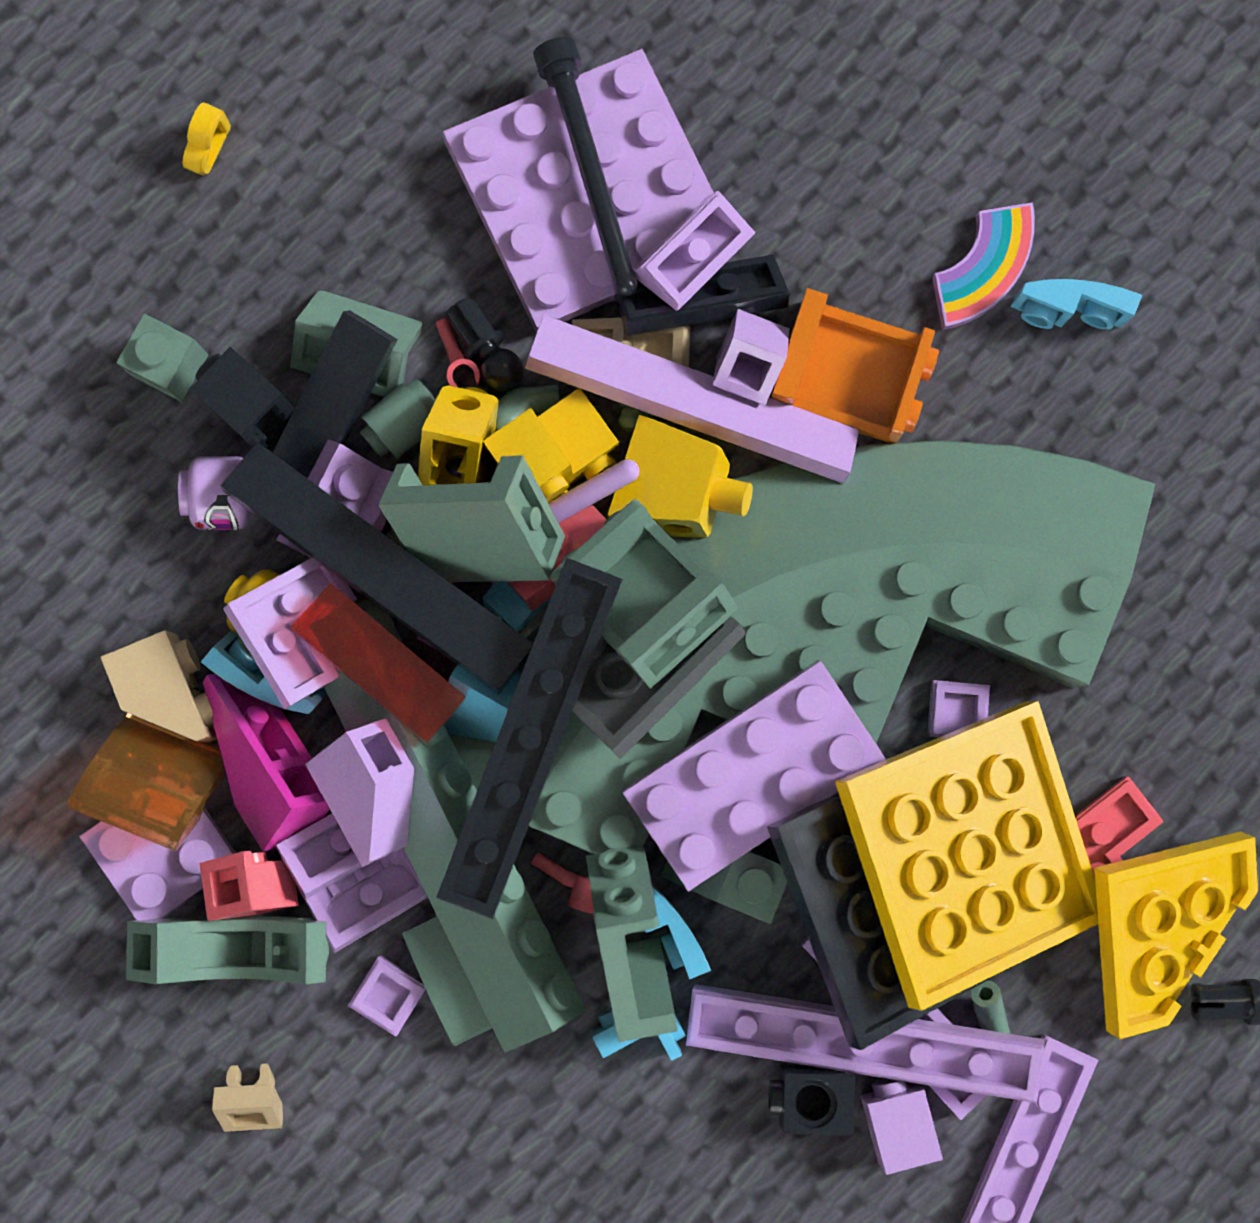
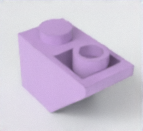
M386 718L344 733L305 764L362 867L399 851L408 845L414 767Z

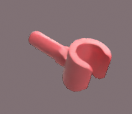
M447 318L438 320L435 324L450 363L447 370L449 385L457 387L453 380V375L460 367L470 368L474 372L477 385H479L480 372L477 365L471 360L465 359Z
M538 852L531 864L562 885L572 888L567 906L586 913H594L589 878L576 875L572 871H567Z

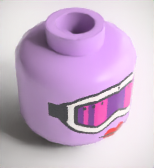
M199 456L191 461L188 470H180L178 481L180 515L189 516L192 525L200 530H240L245 528L249 523L251 512L225 494L220 486L243 458L238 456Z

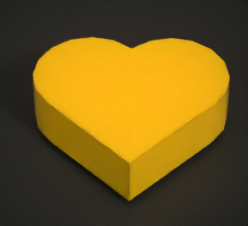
M205 102L197 107L188 128V143L182 162L184 168L202 176L211 171L231 128L224 111Z

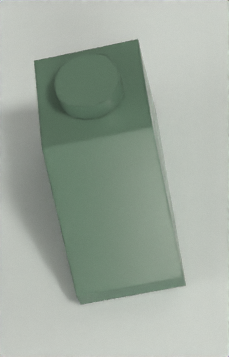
M749 851L691 891L771 924L787 885V880L781 864ZM667 860L660 877L685 887Z

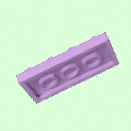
M817 660L624 788L622 792L689 892L770 838L767 829L768 825L814 803L830 798L838 792L836 780L886 759L823 663Z

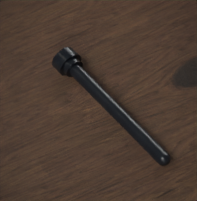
M569 37L550 39L540 44L534 50L533 57L540 78L546 80L548 86L555 88L615 290L619 295L629 297L635 293L637 281L576 84V80L579 78L578 69L582 65L575 40Z

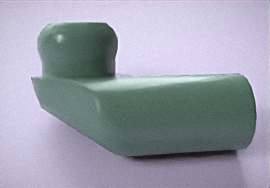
M558 384L520 387L507 392L498 403L495 432L529 408L535 414H542L560 401Z

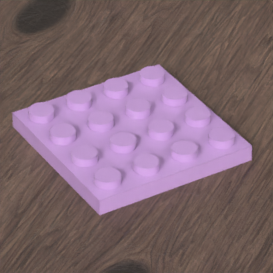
M643 49L582 73L576 80L633 269L705 198L713 194L709 182ZM554 87L546 88L443 131V140L495 249L499 253L498 255L536 334L543 314L566 322L615 300L614 283Z

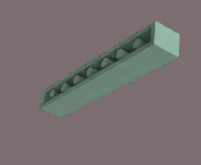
M369 599L340 607L310 628L339 675L337 679L324 686L346 732L386 718L414 767L408 845L404 847V850L504 1053L554 1032L586 1011V1008L515 866L512 868L493 919L436 898L477 790L420 678L416 666L413 664L394 626L391 616Z

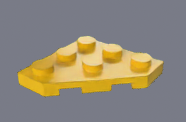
M1241 831L1094 868L1106 1031L1118 1039H1123L1169 1026L1181 1008L1176 999L1193 974L1199 977L1203 975L1225 942L1226 938L1220 933L1236 909L1246 910L1257 894L1255 837Z

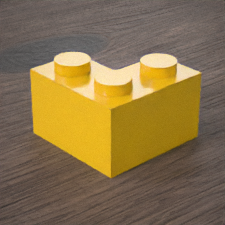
M580 388L538 417L529 408L483 440L490 462L495 469L499 464L501 456L523 455L548 503L568 492L567 488L585 476L589 480L616 465V461L612 456L619 452V441Z

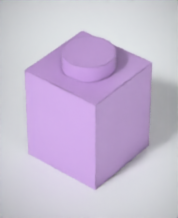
M737 309L717 355L713 386L766 405L787 359L789 328Z
M883 1078L871 1084L873 1092L860 1095L877 1161L886 1175L943 1160L925 1090L918 1083H907L906 1081Z

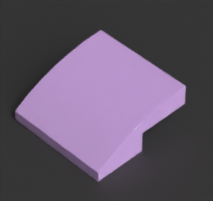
M333 814L326 816L276 845L284 864L316 921L326 922V939L334 953L428 898L404 848L362 867Z

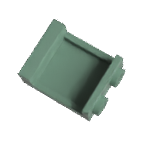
M523 455L501 456L491 483L423 486L409 463L397 464L378 504L407 552L449 582L547 581L550 579V574L553 571L565 539V534Z
M637 499L632 500L622 510L612 514L599 531L581 547L567 554L561 564L550 574V579L556 585L567 557L623 579L601 636L650 689L739 609L724 584L708 568L703 570L653 520L646 508Z
M644 847L613 848L604 853L586 856L596 930L618 1042L677 1032L660 937L627 944L625 939L626 934L655 929L659 926Z

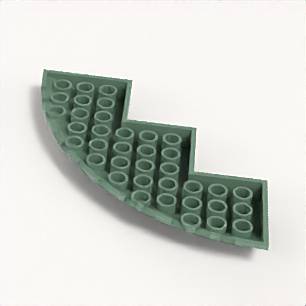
M948 440L858 446L855 448L851 472L844 483L785 462L735 478L734 480L752 483L753 487L751 504L744 517L717 511L711 533L708 537H670L703 570L708 568L724 584L739 608L732 617L741 624L746 635L621 759L572 712L529 826L593 854L604 853L613 848L643 847L649 832L624 796L622 790L683 750L700 712L725 722L817 660L823 663L874 742L877 743L924 626L1071 688L1089 685L1132 579L1156 484L1083 459L1014 445ZM524 663L519 669L520 676L525 667ZM449 734L477 790L496 742Z

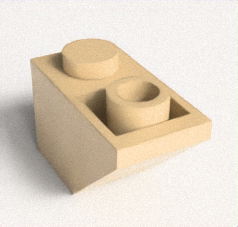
M164 630L101 656L102 663L122 711L195 741L209 743L217 739L212 720L213 711L205 692H200L193 674L201 669L200 662L188 639L180 641L177 634Z

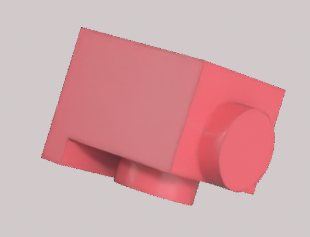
M242 851L199 863L208 921L257 916L299 906L296 884L283 860L268 861L267 852L251 853V851Z

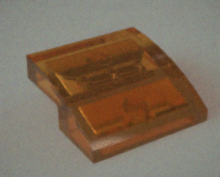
M128 713L88 765L70 795L67 807L177 851L200 821L205 801L226 776L221 751Z

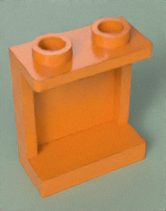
M807 288L788 342L787 359L774 385L771 398L858 429L860 434L888 443L896 444L904 431L912 434L923 404L922 401L914 399L920 379L927 382L930 380L939 355V349L931 347L935 330L924 327L922 332L918 334L827 305L828 294Z

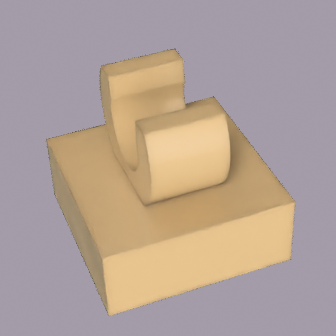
M261 1064L259 1080L254 1085L248 1086L241 1085L242 1075L238 1065L230 1066L226 1075L228 1087H214L212 1111L224 1132L282 1128V1102L274 1087L275 1079L269 1065Z

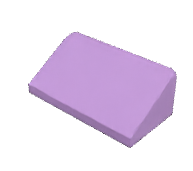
M716 191L705 198L633 269L635 278L677 311L755 232L719 191Z

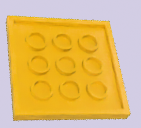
M1038 701L1020 703L835 781L908 1008L922 1011L1098 924L1095 878Z

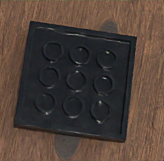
M837 792L828 799L814 803L767 826L849 1047L863 1050L1000 974H995L922 1011L908 1008L839 793Z

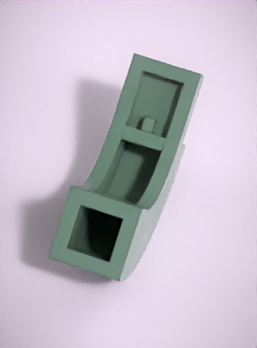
M250 916L208 921L207 917L127 921L126 980L151 984L211 979H265L300 984L326 982V961L329 955V945L326 939L325 921H312L311 917Z

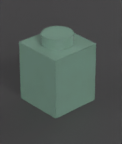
M143 314L117 364L137 380L183 402L195 380L198 369L205 362L209 354L195 339Z

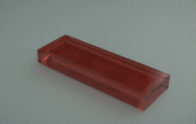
M331 583L291 626L295 634L426 744L431 741L466 700L462 693Z

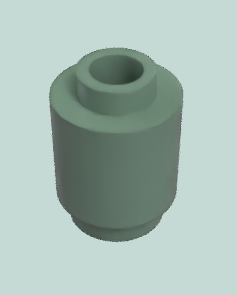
M417 378L407 386L401 383L361 416L367 426L359 433L380 458L390 452L398 460L421 441L423 425L436 399Z

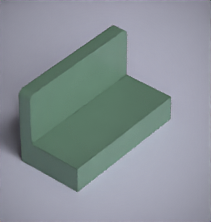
M322 290L318 291L295 321L290 367L312 374L342 312L351 310L398 339L371 391L373 394L385 397L399 384L403 383L408 352L420 335L422 323L418 320Z

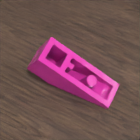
M216 674L207 675L203 681V686L213 711L212 720L235 807L261 850L264 852L275 849L276 845L323 819L330 810L305 765L312 757L280 707L249 695Z

